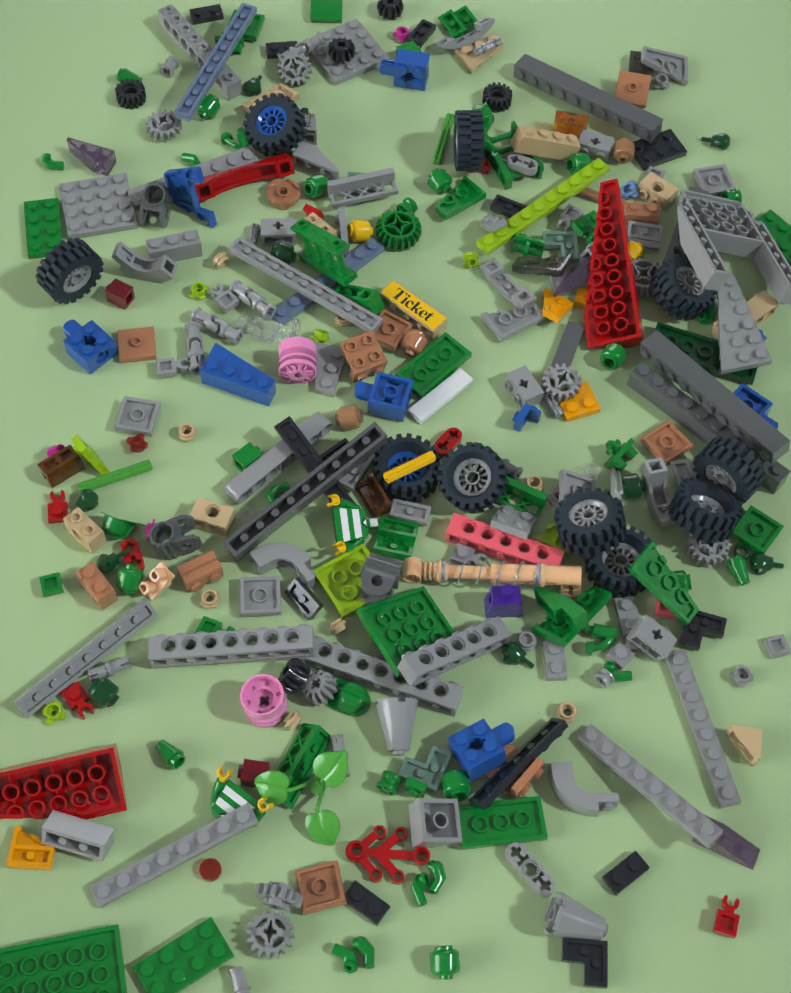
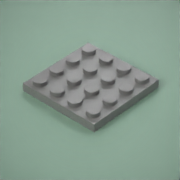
M357 18L321 33L326 44L316 47L313 52L309 53L335 86L380 67L383 58L390 59ZM346 37L347 40H352L355 46V55L350 62L345 61L344 64L342 62L337 64L336 61L331 60L328 54L329 42L333 41V38ZM303 43V46H305L306 51H308L307 45Z
M127 173L59 184L68 238H85L138 229L133 202L127 192L130 190Z

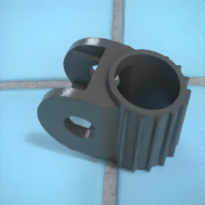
M149 183L142 190L143 199L139 211L140 224L145 225L149 222L150 213L159 214L158 223H160V227L166 228L170 218L172 193L160 183ZM162 189V200L157 204H153V193L156 190Z
M181 515L167 521H161L152 526L151 531H149L150 535L148 538L150 539V544L160 558H164V560H172L179 556L190 554L198 550L202 545L200 537L194 534L185 536V533L193 530L196 526L195 518L190 515Z
M371 553L367 557L359 576L361 578V597L367 605L390 598L393 595L394 589L398 590L402 562L375 553Z

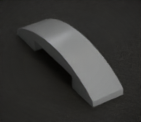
M485 17L474 23L475 30L457 39L445 37L435 42L434 45L444 49H457L468 46L484 36L493 26L495 20L494 18Z
M495 258L480 265L482 272L492 286L513 305L523 308L537 300V297L527 288L522 289L504 272V266Z

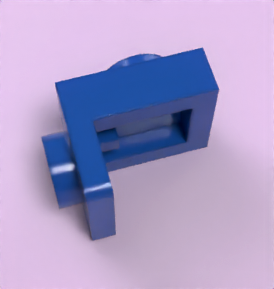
M525 403L520 412L516 411L512 419L514 421L513 429L520 432L528 419L538 423L542 412L537 407Z

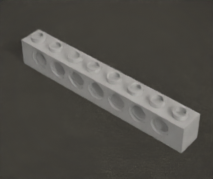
M172 4L159 9L158 15L161 27L201 69L213 50L211 46ZM225 64L213 84L229 101L242 94L241 79Z
M300 624L295 627H259L253 630L241 628L236 631L218 630L211 633L200 631L196 634L177 633L176 635L169 636L159 634L155 637H149L148 661L152 668L315 657V633L313 625ZM291 639H298L295 642H289ZM277 640L276 643L269 644L270 641ZM253 641L256 642L254 645H249ZM236 643L234 646L228 647L229 644ZM215 644L213 648H208L210 645ZM190 646H195L193 649L187 650ZM175 647L172 651H167L169 648Z
M315 636V657L300 658L312 669L318 671L321 669L333 676L405 700V697L415 698L418 701V705L455 717L463 693V687L458 683L443 681L438 676L419 683L426 687L423 690H419L415 686L410 687L407 681L399 683L396 680L398 678L405 679L403 675L397 677L388 662L379 656H369L358 649L351 650L345 648L340 643L327 642L319 636ZM323 652L329 654L327 657L320 656ZM340 659H347L348 662H347V663H340L339 660H340ZM365 665L368 668L365 670L358 669V666ZM382 671L385 672L387 675L381 677L378 676L377 673ZM442 691L445 695L437 696L435 692Z

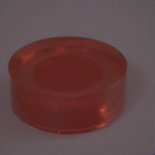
M208 858L200 864L199 872L203 880L213 882L221 876L222 868L216 859Z

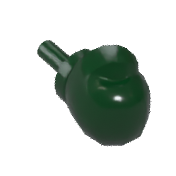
M259 75L257 78H251L243 85V92L250 96L259 95L262 91L260 83L262 76Z
M725 133L713 134L712 138H701V141L711 142V146L719 147L721 150H726L730 145V137Z
M84 489L75 505L84 512L93 510L99 504L98 495L90 489Z
M125 549L117 555L114 552L110 555L101 554L96 561V566L101 572L108 573L120 563L118 559L128 554L129 551Z
M754 553L750 557V567L758 575L765 574L772 567L782 569L784 567V564L773 562L772 557L763 553Z
M508 642L503 647L501 653L506 664L516 663L519 665L522 661L531 669L534 667V664L525 658L527 653L516 642Z

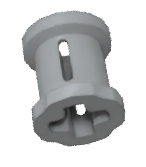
M168 56L165 64L160 67L161 74L171 78L174 75V70L179 67V60L176 57Z

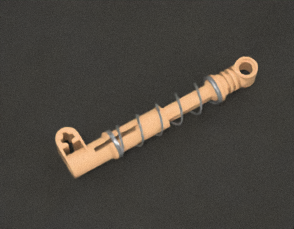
M408 557L404 559L402 579L407 583H419L423 578L426 581L428 578L429 581H432L434 578V581L445 584L446 580L454 578L456 584L459 583L460 579H473L474 584L477 585L479 579L491 580L494 586L497 583H511V585L530 584L531 587L534 584H537V587L561 585V594L563 596L575 598L581 595L582 566L546 565L544 562H538L536 565L526 564L524 561L520 564H507L506 561H503L502 563H492L490 566L487 560H484L481 566L471 565L468 559L464 561L463 565H453L450 559H439L433 564V561H430V563L425 561L423 563L420 558Z

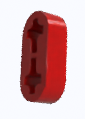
M455 427L449 428L435 442L436 454L439 453L441 459L444 456L448 457L450 455L448 451L451 448L455 450L456 445L461 443L462 432ZM450 435H451V436L456 435L457 438L454 437V438H452V439L450 440Z
M131 538L124 540L121 543V551L128 550V546H131L133 549L132 554L128 553L123 556L125 563L133 564L132 560L136 559L137 569L143 572L145 563L137 541Z

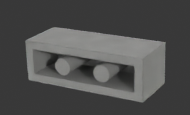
M197 229L145 240L150 259L166 255L176 262L203 256Z
M53 810L42 827L41 843L103 862L113 845L115 828Z

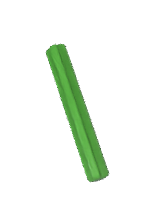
M446 114L433 156L434 165H440L453 126L454 114Z
M145 460L80 482L78 487L81 493L84 489L95 490L151 471L153 467L150 460Z

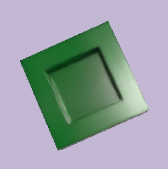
M59 572L39 577L44 598L64 593Z
M408 776L404 785V791L413 798H424L428 784Z

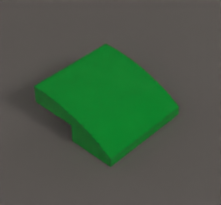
M311 0V22L342 23L343 0Z
M466 5L455 12L451 9L438 17L454 39L475 30L474 23L477 22V19Z
M381 516L372 553L400 560L412 557L419 524Z

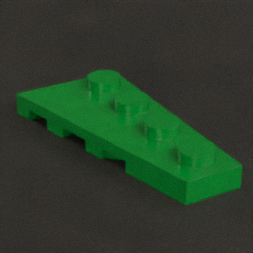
M651 541L628 571L684 625H687L699 611V608L687 590L681 587L678 582L679 578L675 572H671L666 564L667 560L657 551L655 542Z
M595 585L576 597L575 602L587 611L589 622L609 602L612 594L610 591ZM547 616L540 625L536 623L531 627L533 633L564 648L580 632L575 633L565 622L557 625L550 616Z

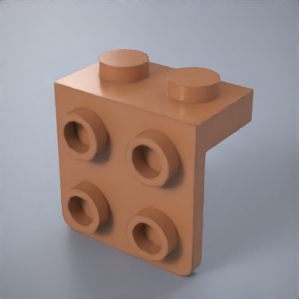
M373 331L365 332L341 342L340 347L351 368L349 377L352 382L357 380L358 382L363 381L369 375H377V372H384L388 361Z
M508 744L504 748L506 762L518 751L512 744ZM537 757L522 772L521 776L507 787L505 793L512 799H517L520 795L524 796L531 788V782L534 779L537 781L543 774L544 761ZM503 765L484 775L490 779Z

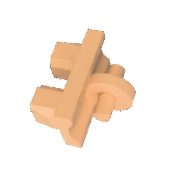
M162 561L156 568L151 570L149 576L140 583L138 588L143 595H148L151 600H156L165 588L171 586L175 575L167 568L166 562Z

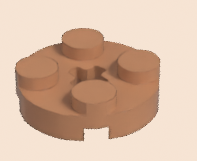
M282 178L275 179L267 187V199L280 210H287L289 207L296 205L301 199L300 186L296 181L289 178L287 180H282Z

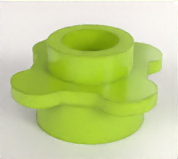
M468 251L463 255L464 269L479 265L478 252Z
M195 282L191 286L189 296L203 300L206 298L205 294L209 287L202 282Z
M315 329L311 335V338L318 343H325L330 339L328 337L329 332L321 329Z
M58 701L42 708V714L46 716V723L48 725H53L55 721L64 720L66 717V713L61 709L62 704Z

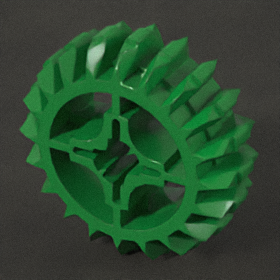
M394 208L393 212L388 210L387 214L382 213L375 226L378 241L382 242L383 246H387L388 250L394 248L395 252L397 249L403 251L404 248L409 250L411 246L415 247L422 234L421 223L418 217H415L414 213L409 214L408 210L403 212L402 208L400 211H396Z

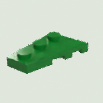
M464 176L462 182L453 188V192L446 195L435 206L436 212L442 218L448 220L485 199L486 192Z

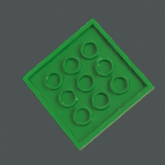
M424 586L358 608L356 612L397 677L402 676L397 667L405 653L409 651L415 652L423 645L428 644L429 646L434 644L438 639L442 637L444 639L448 638L455 632Z

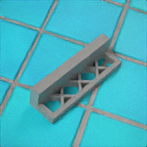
M393 167L327 181V193L333 208L396 195L399 191L395 183ZM387 185H392L393 189L386 190L383 189V187ZM374 189L376 192L371 194L367 190ZM357 192L360 195L358 197L351 196V193ZM335 196L344 197L343 200L339 201L334 199Z

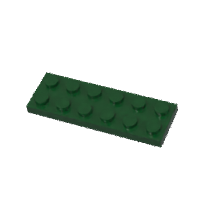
M657 322L655 331L658 330L707 372L720 375V348L718 340ZM758 367L721 374L720 376L752 385Z

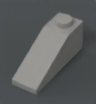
M304 141L299 144L293 153V166L315 175L322 174L330 181L339 179V169L318 147Z

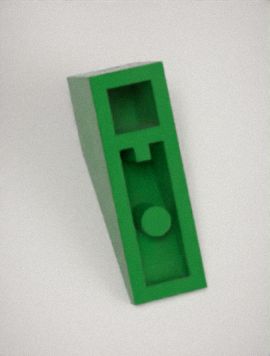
M338 284L333 289L335 292L376 315H379L385 307L378 290L350 284L345 287Z

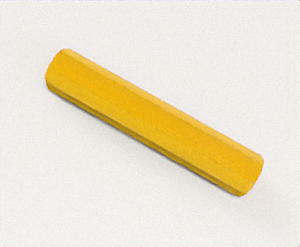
M429 451L385 472L383 478L386 483H391L435 462L436 456L433 451Z

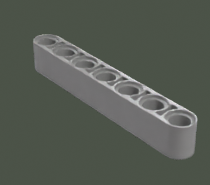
M316 412L299 425L298 428L313 446L330 432L333 423L320 412ZM281 440L233 478L225 486L224 491L237 504H241L297 458L285 442Z

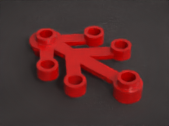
M377 825L362 841H351L345 849L346 857L351 862H360L370 874V880L374 883L382 880L383 873L381 869L375 868L367 857L376 858L391 875V880L396 885L403 883L404 873L398 870L389 859L414 861L419 866L426 865L430 860V852L424 846H419L414 851L391 850L395 844L407 839L408 832L404 827H398L395 833L379 847L368 848L374 841L382 840L386 836L385 827ZM379 829L384 832L381 836L375 833ZM403 831L405 836L398 837L397 833ZM354 849H359L360 854L354 855L352 851ZM423 854L425 859L420 861L417 856ZM378 872L380 877L375 879L372 877V874ZM400 874L402 879L395 880L394 875Z

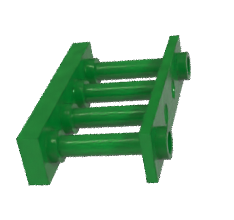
M511 122V130L509 132L496 136H488L484 130V141L489 140L492 143L512 138L518 128L516 122ZM512 144L497 148L499 151L494 156L488 150H485L484 155L490 161L492 169L505 190L512 188L514 178L525 175L516 171H509L506 165L507 160L502 159L500 156L501 154L514 151ZM523 154L522 156L538 162V169L535 175L538 180L542 179L543 163L539 161L537 156Z
M304 218L290 227L291 231L302 236L305 250L298 254L300 261L344 287L358 278L357 272L346 266L343 252L350 248V244Z

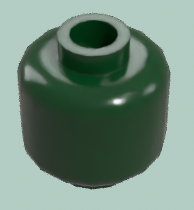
M278 242L276 245H273L271 255L291 265V262L295 263L297 252H294L293 245Z
M636 473L621 476L623 499L628 500L641 497L645 491L643 477H639Z
M106 677L97 678L88 689L90 692L89 698L101 708H105L108 705L112 707L120 698L117 695L119 687Z

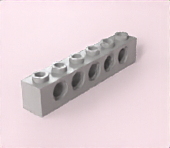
M499 616L493 619L487 618L479 625L473 624L462 632L456 631L448 638L444 639L442 637L438 639L434 644L429 646L425 644L415 652L409 651L401 657L402 660L397 668L409 686L412 687L504 647L512 634Z

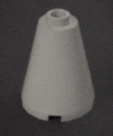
M393 697L376 701L388 752H392L393 756H403L410 749L418 701L415 698L405 697V700Z
M556 891L557 897H551L544 921L548 922V928L544 927L546 935L600 940L606 936L608 924H606L604 917L563 892Z

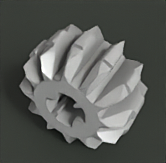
M321 669L318 673L312 671V676L303 685L302 693L307 698L306 700L312 704L320 706L323 703L327 705L328 699H334L333 693L338 692L336 688L337 682L329 672Z

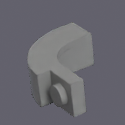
M122 242L116 243L111 256L121 265L120 270L138 280L153 283L173 279L178 266L166 255L153 259L142 257Z
M662 457L643 461L642 477L645 484V499L651 517L657 520L660 528L675 525L677 521H672L670 518L671 514L668 512V507L671 503L667 489L668 469Z
M270 543L250 552V560L261 576L275 568H289L299 576L309 589L315 587L316 575L311 568V558L298 547L286 543Z
M554 762L550 764L548 770L551 787L559 801L571 811L584 816L596 817L599 808L603 811H610L617 807L620 801L619 793L594 794L583 790L575 781L572 762Z

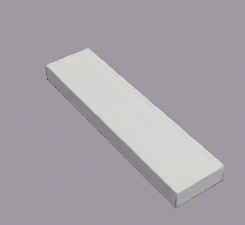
M460 368L409 408L408 413L422 424L471 385L473 378Z

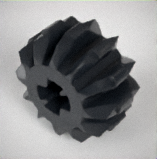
M402 0L378 1L379 16H383V19L388 18L390 21L391 18L396 20L397 17H401L404 7Z
M346 37L333 38V41L329 42L328 45L329 57H331L332 61H336L337 64L339 62L344 64L345 61L350 62L355 55L354 43H352L351 39L347 40Z
M292 658L287 662L278 678L284 691L295 694L298 690H301L309 678L310 666L298 658Z

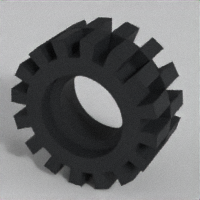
M125 79L126 82L122 80L120 81L121 84H117L115 88L116 98L122 108L125 106V109H128V107L131 110L133 107L137 109L139 105L143 106V103L146 102L145 87L142 82L139 83V80L134 81V79H131V81H128V79Z
M493 82L492 85L488 84V87H485L483 91L482 103L486 102L492 112L494 110H497V113H500V110L505 112V109L508 110L511 106L512 90H510L509 86L506 87L504 83L501 85V82H498V84ZM494 96H499L501 99H496Z

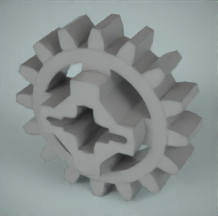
M296 50L295 54L292 51H289V55L284 53V59L279 58L281 64H277V68L280 69L277 71L278 75H281L280 80L285 79L286 85L290 82L291 87L295 83H297L298 87H300V82L306 84L305 78L310 79L309 74L312 73V69H310L312 63H307L309 57L304 58V53L298 55V50ZM293 64H294V67L297 69V74L295 73L294 69L292 68V67H293Z
M164 109V112L158 110L157 114L152 112V117H147V133H149L150 137L154 136L155 140L161 138V141H164V138H167L170 141V137L176 138V134H180V130H182L181 119L174 117L172 110L170 112H167L166 109Z
M556 363L555 368L549 366L548 371L544 372L542 389L546 390V395H552V400L557 397L558 402L562 398L567 402L569 397L574 399L575 394H579L582 386L581 375H577L578 370H572V365L567 368L565 363H563L562 367H559L558 363Z
M692 533L690 534L686 544L689 547L687 553H693L691 559L697 558V564L704 562V566L707 567L708 563H711L712 567H715L716 563L722 564L723 560H726L730 550L728 546L729 540L726 539L724 542L718 540L717 543H712L709 539L708 542L702 541L701 537L696 539L692 537Z
M269 881V883L265 884L257 883L254 896L262 899L263 904L276 910L288 911L289 908L298 909L301 908L303 896L299 895L300 893L294 892L295 888L283 882Z
M271 908L270 914H267L263 909L262 916L259 917V915L255 914L254 918L256 921L248 922L252 929L246 930V935L251 936L247 939V944H253L250 949L252 953L258 950L259 958L266 954L267 960H270L271 955L279 959V952L287 954L285 947H292L293 945L289 939L295 938V933L289 931L294 929V925L288 924L290 921L289 916L282 918L283 911L281 910L278 914H275L274 908ZM267 921L262 927H258L261 923ZM276 921L280 922L285 928V930H283V928H279L276 925ZM272 926L274 934H272V938H270L269 943L267 934L269 933V930H271ZM256 938L265 943V948L259 945ZM279 941H283L279 946L274 948L275 944H277Z

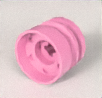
M290 337L281 341L279 344V377L283 381L292 384H304L314 380L317 376L316 344L305 337Z
M259 674L248 679L242 686L240 693L241 704L251 723L258 727L267 728L275 726L283 720L287 714L288 703L283 686L278 679L272 675Z

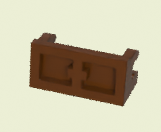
M71 445L37 464L43 477L48 480L52 488L85 469L81 457Z
M373 472L367 475V480L364 482L360 478L357 481V488L355 490L371 517L378 518L389 513L390 500Z

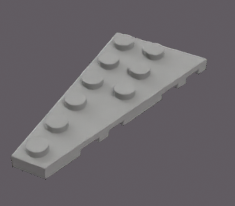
M729 275L720 291H717L716 294L718 299L720 375L771 365L772 358L735 275Z

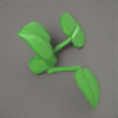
M346 750L329 751L319 754L313 762V770L316 776L312 780H307L291 788L288 787L289 777L280 771H266L255 778L254 783L262 798L268 797L266 802L273 803V805L284 803L288 797L287 792L309 786L311 792L318 794L319 798L315 808L316 813L307 815L305 819L306 830L320 844L332 846L336 843L340 832V820L334 812L330 810H322L320 812L319 809L322 798L325 795L324 791L328 787L335 788L340 786L347 776L348 758Z

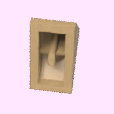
M731 725L726 735L752 766L757 764L761 758L763 729Z

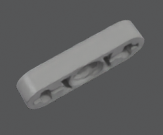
M513 842L509 844L505 853L507 861L539 897H550L555 890V882L521 843ZM511 849H513L514 851L519 850V857L522 860H524L525 857L527 858V860H525L521 866L518 865L521 860L517 856H511ZM529 864L533 865L536 868V874L532 876L527 875L524 867ZM539 874L542 875L540 881L543 884L548 883L550 885L549 891L546 889L542 891L540 889L542 885L538 880L536 883L533 882L538 878Z

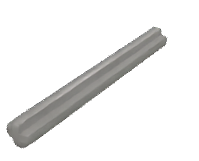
M612 468L610 473L611 493L613 498L617 497L620 500L623 494L621 472Z

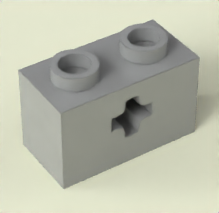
M583 129L578 140L581 146L578 153H587L590 159L596 160L600 158L603 162L607 163L612 151L614 137Z
M295 218L261 219L262 246H273L278 242L296 245V233L290 229L291 226L296 224Z
M526 365L506 374L505 387L507 391L512 393L517 405H520L522 408L525 403L530 406L542 403L544 391Z
M647 615L636 620L626 637L657 662L668 657L678 640L670 630L663 628L653 617Z

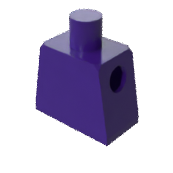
M505 584L490 588L484 599L486 618L524 616L520 586Z

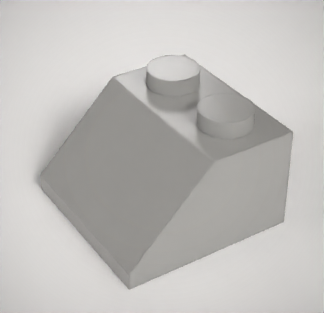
M419 798L408 805L412 848L419 846L433 848L463 842L458 799Z

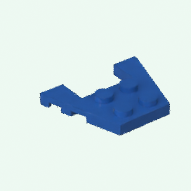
M201 167L171 169L164 172L169 192L172 193V203L188 213L193 212L196 214L197 219L207 221L208 226L214 228L217 225L214 211L200 207L199 196L194 186L195 183L201 184L205 181Z

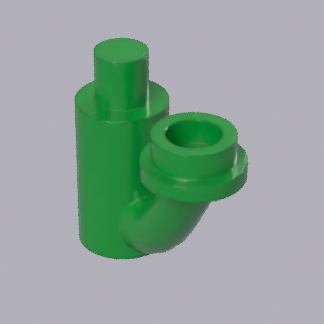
M242 127L237 129L239 143L233 141L232 135L228 132L221 135L222 144H228L237 150L253 145Z
M596 623L593 626L585 627L584 633H590L591 637L605 639L597 644H594L592 640L591 642L587 641L585 653L592 656L593 652L612 645L616 641L618 627Z

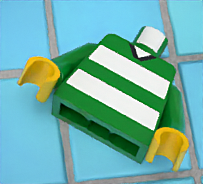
M337 494L328 495L327 497L332 499V503H327V506L333 507L332 518L336 541L332 547L336 546L339 550L335 555L350 552L355 547L364 544L365 539L368 537V529L378 528L377 517L366 518L365 509H361L359 505L340 498Z
M224 765L219 767L217 770L218 778L214 784L210 801L212 815L218 819L249 802L260 822L266 814L265 811L271 810L274 807L273 803H269L266 807L265 801L268 797L257 801L230 779L226 781V778L230 777L233 771L229 769L227 775H224Z

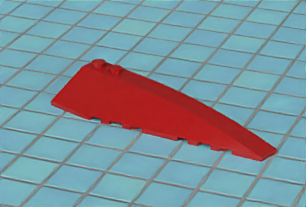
M618 178L601 182L599 189L598 212L596 213L597 221L596 228L594 229L595 237L592 245L590 277L588 278V293L585 301L586 309L584 310L588 349H604L610 343L619 344L623 348L640 346L641 341L644 340L628 231Z
M109 744L0 769V819L48 818L52 811L55 810L87 820L126 811L127 803L117 744Z

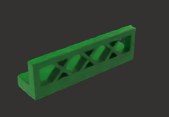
M478 475L474 476L471 483L478 480ZM506 476L509 480L508 485H505L507 491L505 495L500 496L502 500L499 502V505H509L515 510L528 513L531 512L527 510L526 506L533 505L538 507L536 514H531L537 517L538 520L546 505L548 494ZM513 497L518 498L521 504L513 505L509 499Z
M302 724L277 771L284 773L290 767L288 772L285 773L290 780L289 788L309 780L313 772L315 758L324 752L330 741L331 735L320 725ZM309 730L310 733L308 734V736L304 738L306 732ZM298 749H300V751L298 752V754H296V755L294 756L295 752H296ZM304 787L287 792V800L282 805L288 809H293Z

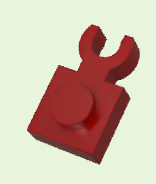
M61 490V495L55 497L54 492L51 491L50 498L53 503H48L49 524L64 523L63 518L69 514L67 501L64 502L66 499L65 493Z
M79 681L60 692L72 711L78 708L77 711L82 720L85 719L84 710L88 709L92 714L95 713L93 706L90 703H86L90 698Z
M725 895L721 900L723 910L718 909L716 911L712 932L734 939L737 935L740 915L735 914L734 911L739 907L740 901L736 898L734 905L731 906L727 903L728 896Z

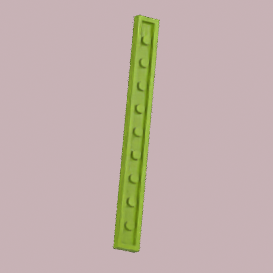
M597 158L506 220L507 225L493 233L489 232L477 240L476 246L487 256L513 239L515 233H522L610 171V167L600 158Z

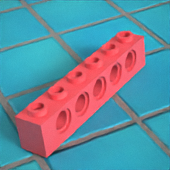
M457 513L453 514L445 536V541L455 545L460 543L475 548V552L506 561L509 564H520L524 561L526 564L537 565L538 562H544L546 565H561L565 552L556 546H548L538 540L528 538L525 540L492 528L484 521H477L464 514ZM465 530H470L472 533H467ZM538 556H544L546 559H541Z

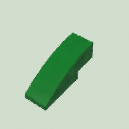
M539 587L534 588L536 603L557 625L565 622L575 633L589 626L587 611L579 604L554 591Z

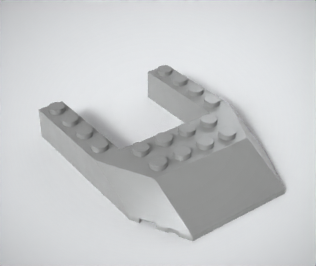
M682 189L677 207L680 244L702 286L707 290L720 291L730 275L718 252L727 255H737L741 258H752L763 275L764 280H766L769 289L773 292L776 301L780 304L791 305V267L766 225L762 221L754 220L752 218L753 213L747 210L739 201Z

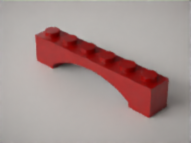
M284 153L205 176V181L201 184L195 183L194 186L200 202L214 198L224 191L244 184L270 178H282L295 174L292 158Z

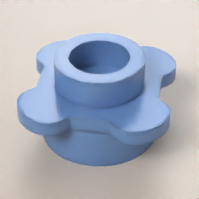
M627 182L622 185L623 199L627 200L630 197L636 198L638 196L637 182Z

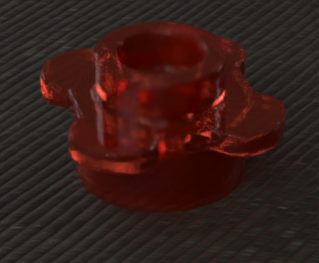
M139 433L137 436L127 438L126 441L131 447V452L140 453L148 447V443L144 440V434Z

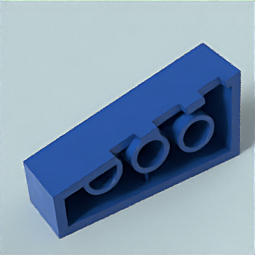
M217 343L214 344L200 369L202 383L266 406L270 405L276 394V383L273 378Z

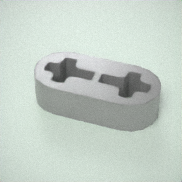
M516 153L508 156L506 165L510 170L528 176H533L537 173L538 162L536 160Z

